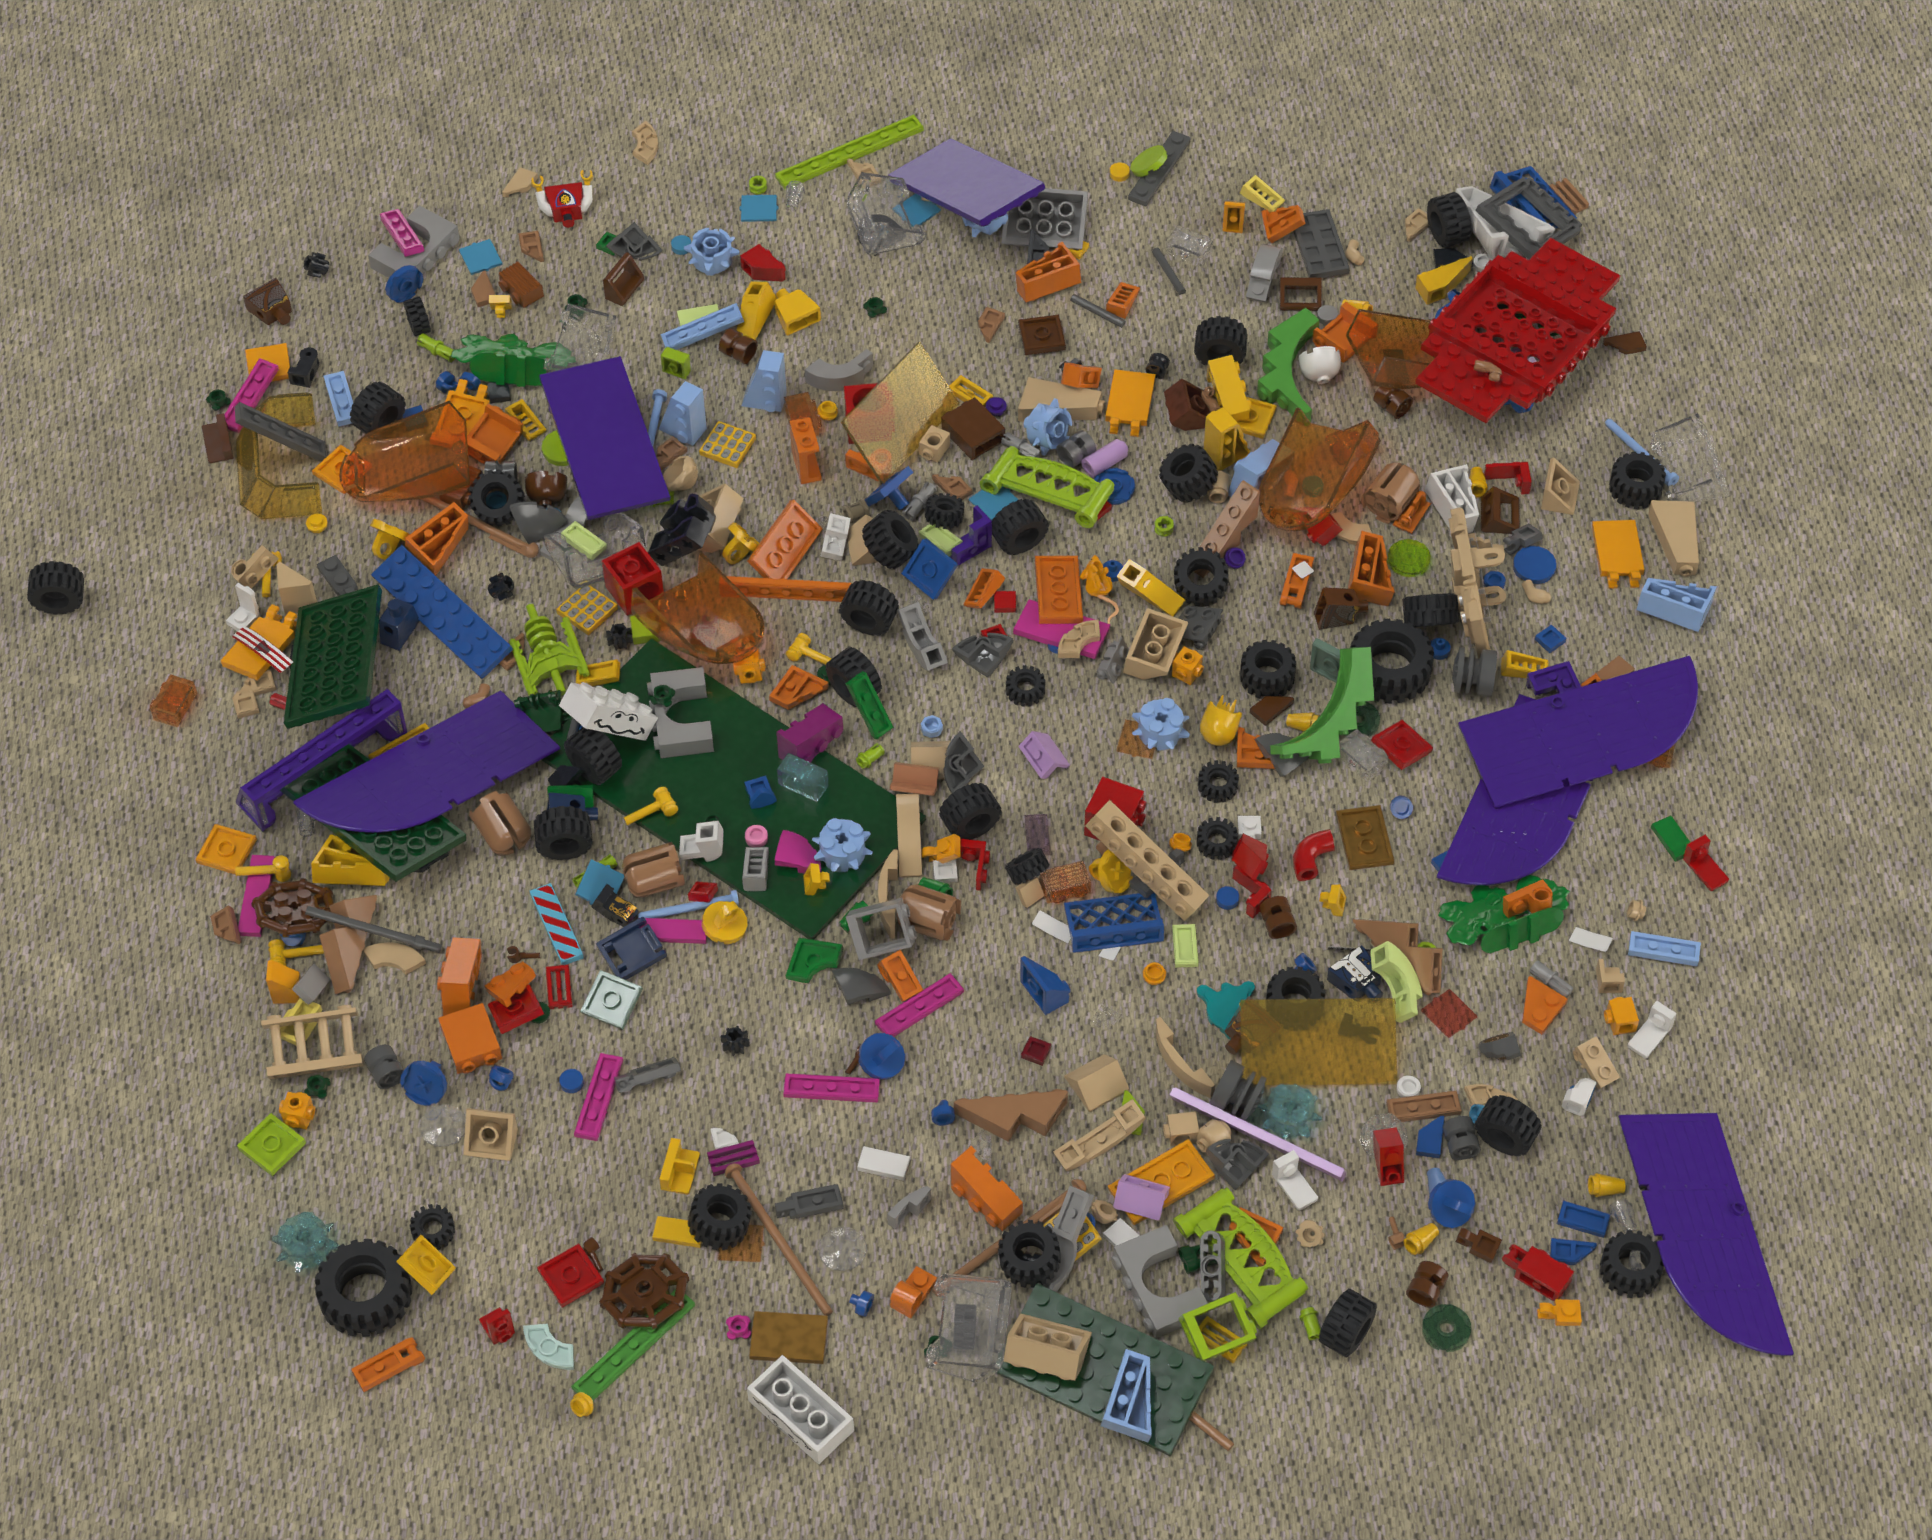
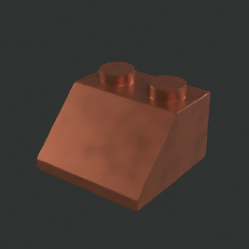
M1180 379L1164 391L1165 404L1170 416L1169 421L1174 427H1178L1183 431L1204 429L1206 416L1211 413L1201 398V393L1204 390L1184 379Z

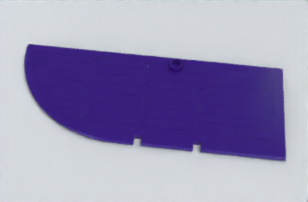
M1686 656L1458 722V726L1494 808L1562 789L1564 788L1562 781L1567 780L1570 786L1613 774L1611 769L1613 766H1616L1618 772L1643 765L1665 753L1682 737L1694 716L1698 700L1697 674L1691 657Z
M500 690L296 799L293 804L317 821L344 830L389 832L406 829L442 815L453 808L450 803L462 804L495 785L494 779L497 778L502 782L560 750V746L523 711L515 708L514 703Z
M1519 694L1514 706L1536 699ZM1481 778L1436 878L1467 885H1494L1523 878L1541 869L1559 853L1566 843L1574 826V822L1568 820V817L1577 819L1591 784L1582 782L1570 786L1566 780L1562 781L1564 785L1562 789L1494 808Z
M1717 1113L1619 1115V1121L1639 1186H1647L1648 1189L1641 1193L1654 1236H1662L1663 1239L1656 1242L1663 1265L1681 1298L1701 1320L1729 1340L1755 1351L1773 1355L1793 1356L1794 1352Z

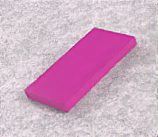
M1029 599L1013 628V634L1058 647L1062 636L1067 634L1077 624H1039L1038 602ZM1083 616V622H1085V621H1090V620H1095V619H1092V618H1088V617ZM1099 621L1100 641L1091 642L1084 646L1080 655L1092 659L1096 658L1110 630V624Z

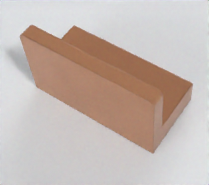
M895 762L890 790L934 796L938 788L939 768Z

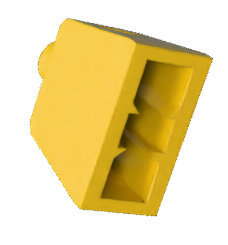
M783 288L776 293L778 299L775 300V313L787 336L821 321L819 305L802 290L797 289L789 293Z

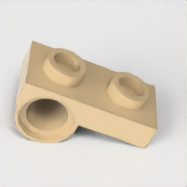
M261 545L248 561L243 559L236 561L231 568V574L244 587L248 586L252 589L275 564L278 558Z
M1597 1036L1574 1048V1059L1576 1062L1579 1061L1582 1064L1580 1067L1586 1068L1591 1079L1597 1082L1596 1087L1598 1090L1620 1078Z

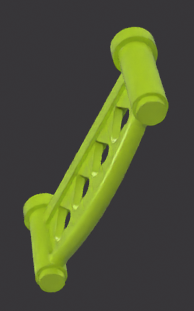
M1014 446L1006 448L991 471L980 480L981 489L993 495H996L1003 486L1077 512L1075 514L1076 522L1084 528H1092L1098 519L1097 515L1113 493L1115 486L1110 479H1104L1099 483L1086 474L1055 461L1019 455V450ZM1024 466L1026 469H1032L1033 471L1018 477L1016 468ZM1041 472L1052 477L1038 484L1036 483L1035 474ZM1062 479L1063 482H1070L1071 484L1056 490L1054 481ZM1081 486L1082 488L1090 489V491L1076 497L1074 496L1073 488Z
M1227 1187L1225 1189L1221 1188L1186 1214L1180 1213L1173 1218V1222L1184 1238L1187 1239L1195 1233L1201 1239L1205 1232L1216 1231L1220 1218L1223 1215L1231 1217L1230 1221L1237 1225L1235 1230L1216 1231L1225 1240V1271L1252 1303L1247 1308L1246 1314L1254 1322L1256 1328L1260 1330L1268 1324L1267 1320L1303 1296L1305 1291L1308 1290V1286L1301 1277L1293 1279L1283 1255L1271 1237L1254 1219L1232 1204L1235 1197ZM1237 1233H1243L1245 1240L1251 1242L1249 1248L1230 1250ZM1212 1237V1241H1208V1245L1212 1246V1255L1218 1256L1217 1253L1213 1252V1244H1217V1240ZM1252 1251H1258L1260 1258L1266 1260L1264 1266L1244 1268ZM1267 1269L1274 1270V1275L1281 1279V1282L1277 1285L1259 1286Z

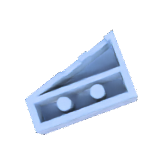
M763 350L747 385L741 406L764 409L768 412H781L787 394L784 353Z
M685 381L671 397L659 430L674 436L681 443H688L693 446L707 430L703 389Z
M1272 439L1266 444H1262L1254 452H1250L1242 460H1238L1233 468L1235 472L1228 496L1232 497L1243 480L1258 489L1261 495L1264 492L1261 488L1268 481L1273 483L1288 467L1293 451Z
M1648 578L1641 591L1636 610L1699 632L1712 605L1717 586H1710L1707 589L1696 587V584L1689 583V586L1675 585L1676 581Z
M1126 1349L1100 1426L1149 1442L1151 1438L1150 1357Z

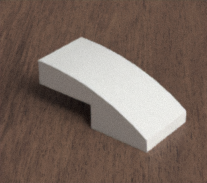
M830 513L821 557L842 560L851 518Z

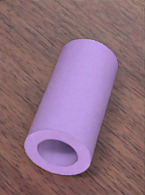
M1115 439L1082 459V467L1091 478H1094L1128 456V447L1124 441Z

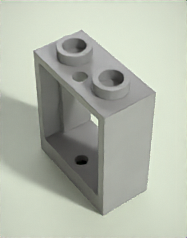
M903 898L850 910L846 915L859 960L912 947L915 939H917L915 927L910 925L908 918L910 917V910L907 903L904 904ZM896 908L905 938L870 946L861 917Z

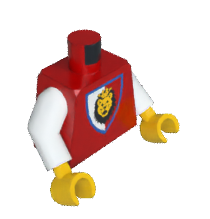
M583 170L580 173L584 185H582V182L547 186L544 187V190H542L543 177L539 175L540 184H535L532 177L531 185L536 188L537 192H535L539 209L547 216L552 217L554 222H562L566 228L573 227L575 224L574 220L582 219L583 212L587 211L593 200L590 182L594 176L591 170L588 178L584 177Z

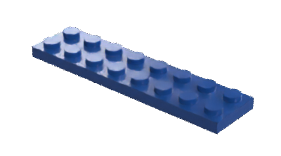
M403 545L397 548L371 574L394 598L412 604L419 617L418 620L481 679L486 677L513 650L508 642Z

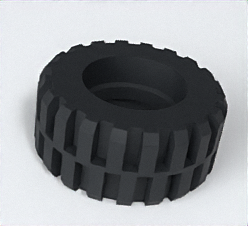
M1390 618L1383 619L1382 622H1379V620L1371 622V626L1367 624L1362 627L1361 632H1357L1351 642L1350 648L1371 647V658L1381 653H1395L1403 656L1410 663L1402 668L1390 669L1380 666L1372 659L1374 701L1379 702L1381 699L1385 700V703L1392 704V701L1397 700V703L1405 702V698L1411 700L1416 697L1417 693L1421 694L1425 690V686L1430 682L1434 662V649L1431 646L1429 637H1424L1425 633L1420 628L1416 629L1414 624L1410 622L1406 624L1403 623V620L1396 619V621H1391Z
M358 1239L352 1240L349 1245H339L335 1253L331 1251L326 1256L327 1261H322L319 1265V1273L315 1276L316 1297L326 1321L330 1325H334L337 1331L344 1333L347 1330L348 1335L354 1337L357 1336V1333H361L362 1337H369L370 1333L375 1331L378 1335L384 1332L383 1328L395 1326L396 1319H402L406 1314L405 1308H408L411 1303V1279L409 1273L396 1262L401 1255L397 1253L394 1247H387L386 1243L380 1240L376 1243H373L372 1239H364V1242H358ZM376 1274L386 1280L381 1292L369 1300L356 1302L348 1300L341 1295L345 1285L358 1275Z

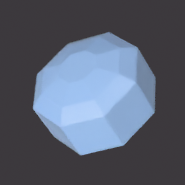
M936 716L924 717L921 722V731L926 737H938L943 730L941 719Z

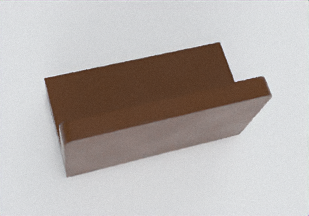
M224 413L216 415V423L202 425L209 463L234 459Z

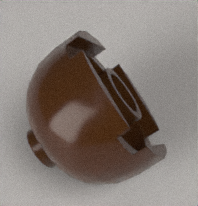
M549 471L528 473L527 477H525V491L528 498L545 508L548 505L552 506V504L560 502L567 490L566 475L555 472V476L548 475Z

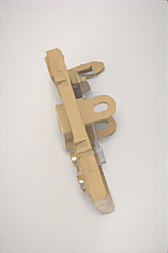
M1460 507L1450 509L1452 518L1448 519L1454 549L1450 550L1453 574L1452 593L1458 596L1459 613H1461L1462 624H1464L1465 637H1470L1471 644L1475 643L1479 659L1483 649L1490 650L1485 622H1490L1491 618L1490 613L1489 617H1484L1483 607L1501 604L1506 599L1505 591L1499 586L1484 587L1483 583V587L1479 588L1480 577L1483 582L1482 569L1480 574L1479 571L1480 568L1494 567L1503 563L1505 553L1503 545L1492 544L1490 539L1483 540V538L1477 537L1476 533L1468 534L1465 513ZM1494 593L1499 595L1495 598L1486 597V595Z

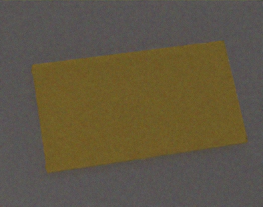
M917 342L841 421V424L879 482L884 484L919 447L920 440L931 425L938 427L941 424V417L946 412L954 410L958 406L959 401L922 343Z
M1395 998L1240 1000L1241 1065L1245 1066L1242 1077L1247 1079L1254 1071L1256 1075L1252 1083L1257 1085L1261 1076L1267 1078L1265 1086L1397 1084Z

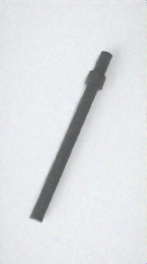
M307 906L305 915L412 945L414 949L422 950L423 948L440 953L442 944L425 940V937L420 935L411 936L315 907Z

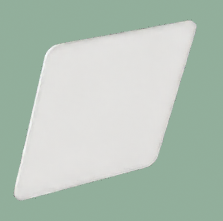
M1305 561L1292 568L1300 578H1304L1314 572Z

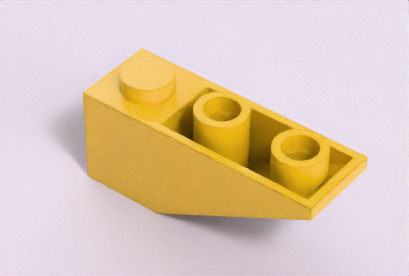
M1472 256L1417 275L1415 288L1427 305L1445 299L1448 296L1447 293L1471 271Z
M751 281L742 297L740 312L744 322L738 324L737 331L741 332L743 336L747 335L756 340L775 305L777 297L768 282Z
M1130 559L1117 575L1122 586L1172 617L1175 616L1185 602V599Z

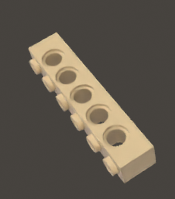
M1110 800L1085 825L1093 835L1108 847L1184 921L1208 898L1209 894Z

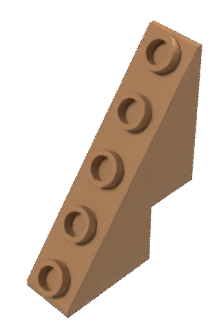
M1244 480L1241 481L1201 543L1200 547H1203V551H1207L1208 548L1212 549L1213 554L1217 551L1221 559L1224 558L1228 549L1237 548L1240 545L1241 532L1258 517L1260 496L1258 489ZM1198 569L1194 572L1204 578L1210 571Z
M377 895L346 899L329 907L332 913L370 923L376 908ZM334 923L335 929L319 936L336 995L342 992L349 993L354 987V979L360 966L359 961L363 948H365L367 932Z
M1353 919V922L1356 924L1355 928L1360 933L1367 935L1371 939L1373 946L1377 947L1389 941L1403 952L1413 966L1424 994L1429 996L1431 993H1440L1443 948L1417 947L1419 923Z
M1054 1089L1051 1092L1039 1093L1032 1091L1027 1094H1006L1000 1097L961 1098L954 1101L955 1114L1008 1142L1020 1124L1046 1136L1068 1103V1091Z

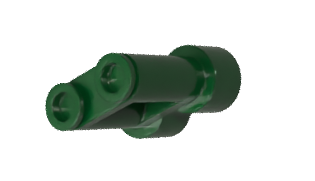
M1200 1244L1192 1247L1189 1245L1179 1247L1178 1254L1183 1262L1186 1273L1197 1272L1200 1268V1258H1197V1255H1200ZM1212 1260L1208 1263L1207 1266L1217 1264L1218 1262L1216 1260Z

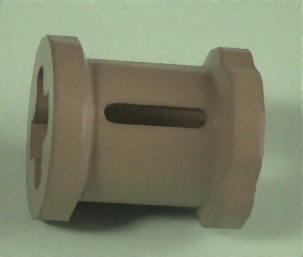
M863 498L852 505L842 506L844 516L851 518L850 523L854 519L870 515L868 506Z

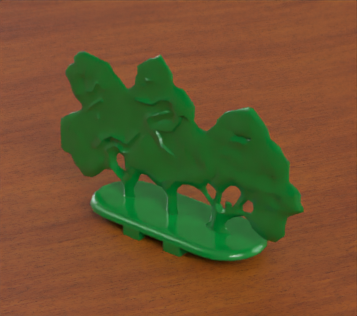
M514 333L503 335L497 341H492L486 336L470 334L460 339L462 344L467 347L455 349L451 354L452 358H456L461 363L470 362L471 372L479 380L496 382V385H505V383L517 384L518 387H525L526 385L542 386L539 375L550 373L552 369H565L568 364L576 362L575 358L570 356L571 352L557 342L543 343L537 347L529 348L527 347L528 343L518 339L519 337Z
M1533 875L1525 876L1517 883L1516 891L1542 879ZM1543 879L1553 892L1552 907L1534 913L1526 910L1521 914L1507 918L1503 913V897L1508 895L1506 891L1502 888H1489L1487 885H1477L1471 892L1473 898L1471 903L1459 900L1443 903L1440 906L1438 916L1446 921L1454 922L1446 932L1452 943L1459 942L1470 946L1475 943L1478 936L1485 934L1480 944L1481 949L1485 953L1491 954L1505 948L1512 951L1518 949L1519 943L1528 940L1530 944L1539 941V936L1553 932L1560 926L1564 918L1563 910L1567 909L1569 905L1566 896L1570 890L1563 886H1557L1553 880ZM1529 914V915H1526V916H1523V917H1520V918H1517V919H1516V917L1519 916V915ZM1481 926H1485L1487 930H1482Z

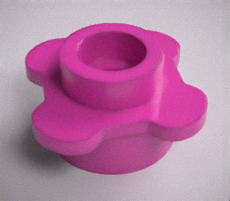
M735 1315L726 1320V1325L729 1329L727 1332L728 1339L734 1340L739 1337L747 1339L751 1336L748 1326L750 1318L748 1316Z

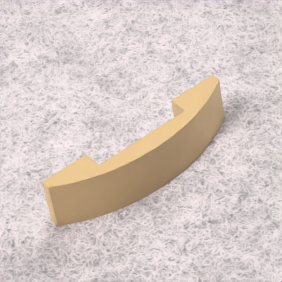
M896 794L899 877H922L919 794Z
M893 850L889 854L882 867L878 883L879 903L888 901L889 880H898V850ZM896 908L879 912L887 934L891 939H895Z
M1161 1017L1157 1018V1044L1168 1067L1189 1088L1211 1098L1215 1091L1213 1081L1202 1068L1195 1072L1192 1071L1172 1046L1174 1033Z
M1133 1099L1113 1112L1114 1116L1077 1141L1071 1139L1053 1151L1066 1172L1109 1151L1145 1121L1146 1117Z

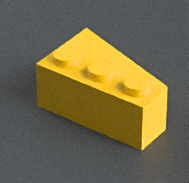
M1232 355L1209 360L1206 379L1208 383H1212L1215 390L1214 396L1217 398L1220 408L1224 407L1237 422L1249 419L1252 403L1250 398L1246 399L1244 393L1246 392V385L1244 380H1240L1238 361L1234 362Z
M1224 407L1209 413L1206 416L1204 449L1217 466V471H1222L1251 452L1243 438L1244 435L1239 423Z
M331 834L311 863L312 883L385 886L390 877L342 839Z

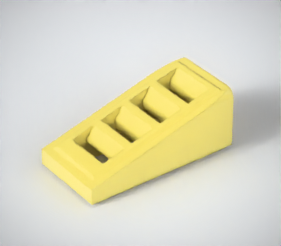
M1256 175L1246 182L1240 191L1242 196L1269 212H1274L1285 202V199ZM1272 200L1277 201V202H1276L1275 204H1273V205L1270 204V202H1271Z

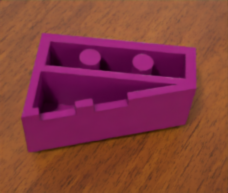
M824 703L804 714L805 719L797 722L795 720L791 722V727L786 731L782 729L777 731L779 758L798 772L804 766H808L819 752H823L834 738L840 737L844 730L843 717Z

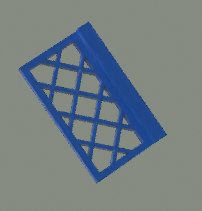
M1532 166L1506 174L1502 171L1494 173L1490 188L1495 194L1513 184L1510 180L1517 181L1523 175L1529 174L1541 189H1544L1555 199L1554 203L1558 202L1569 212L1568 217L1573 215L1577 219L1574 213ZM1521 193L1506 202L1546 222L1544 219L1549 220L1542 212L1536 210L1532 206L1533 204ZM1553 222L1548 223L1555 229L1558 228Z
M1155 892L1148 898L1137 893L1064 903L1073 953L1164 941L1163 919L1160 917ZM1151 899V904L1147 908L1139 904L1140 901ZM1119 903H1125L1128 905V907L1124 911L1117 908L1116 906ZM1096 906L1106 908L1102 914L1093 910ZM1080 909L1084 912L1078 917L1071 913L1070 910ZM1133 909L1142 912L1138 917L1129 914ZM1111 911L1119 915L1115 921L1107 917ZM1088 914L1097 918L1093 923L1084 920ZM1147 915L1155 919L1143 921ZM1124 918L1127 919V920H1129V921H1131V922H1133V923L1120 924V922H1121ZM1103 921L1110 926L1098 927V924ZM1079 924L1086 927V929L1074 930Z

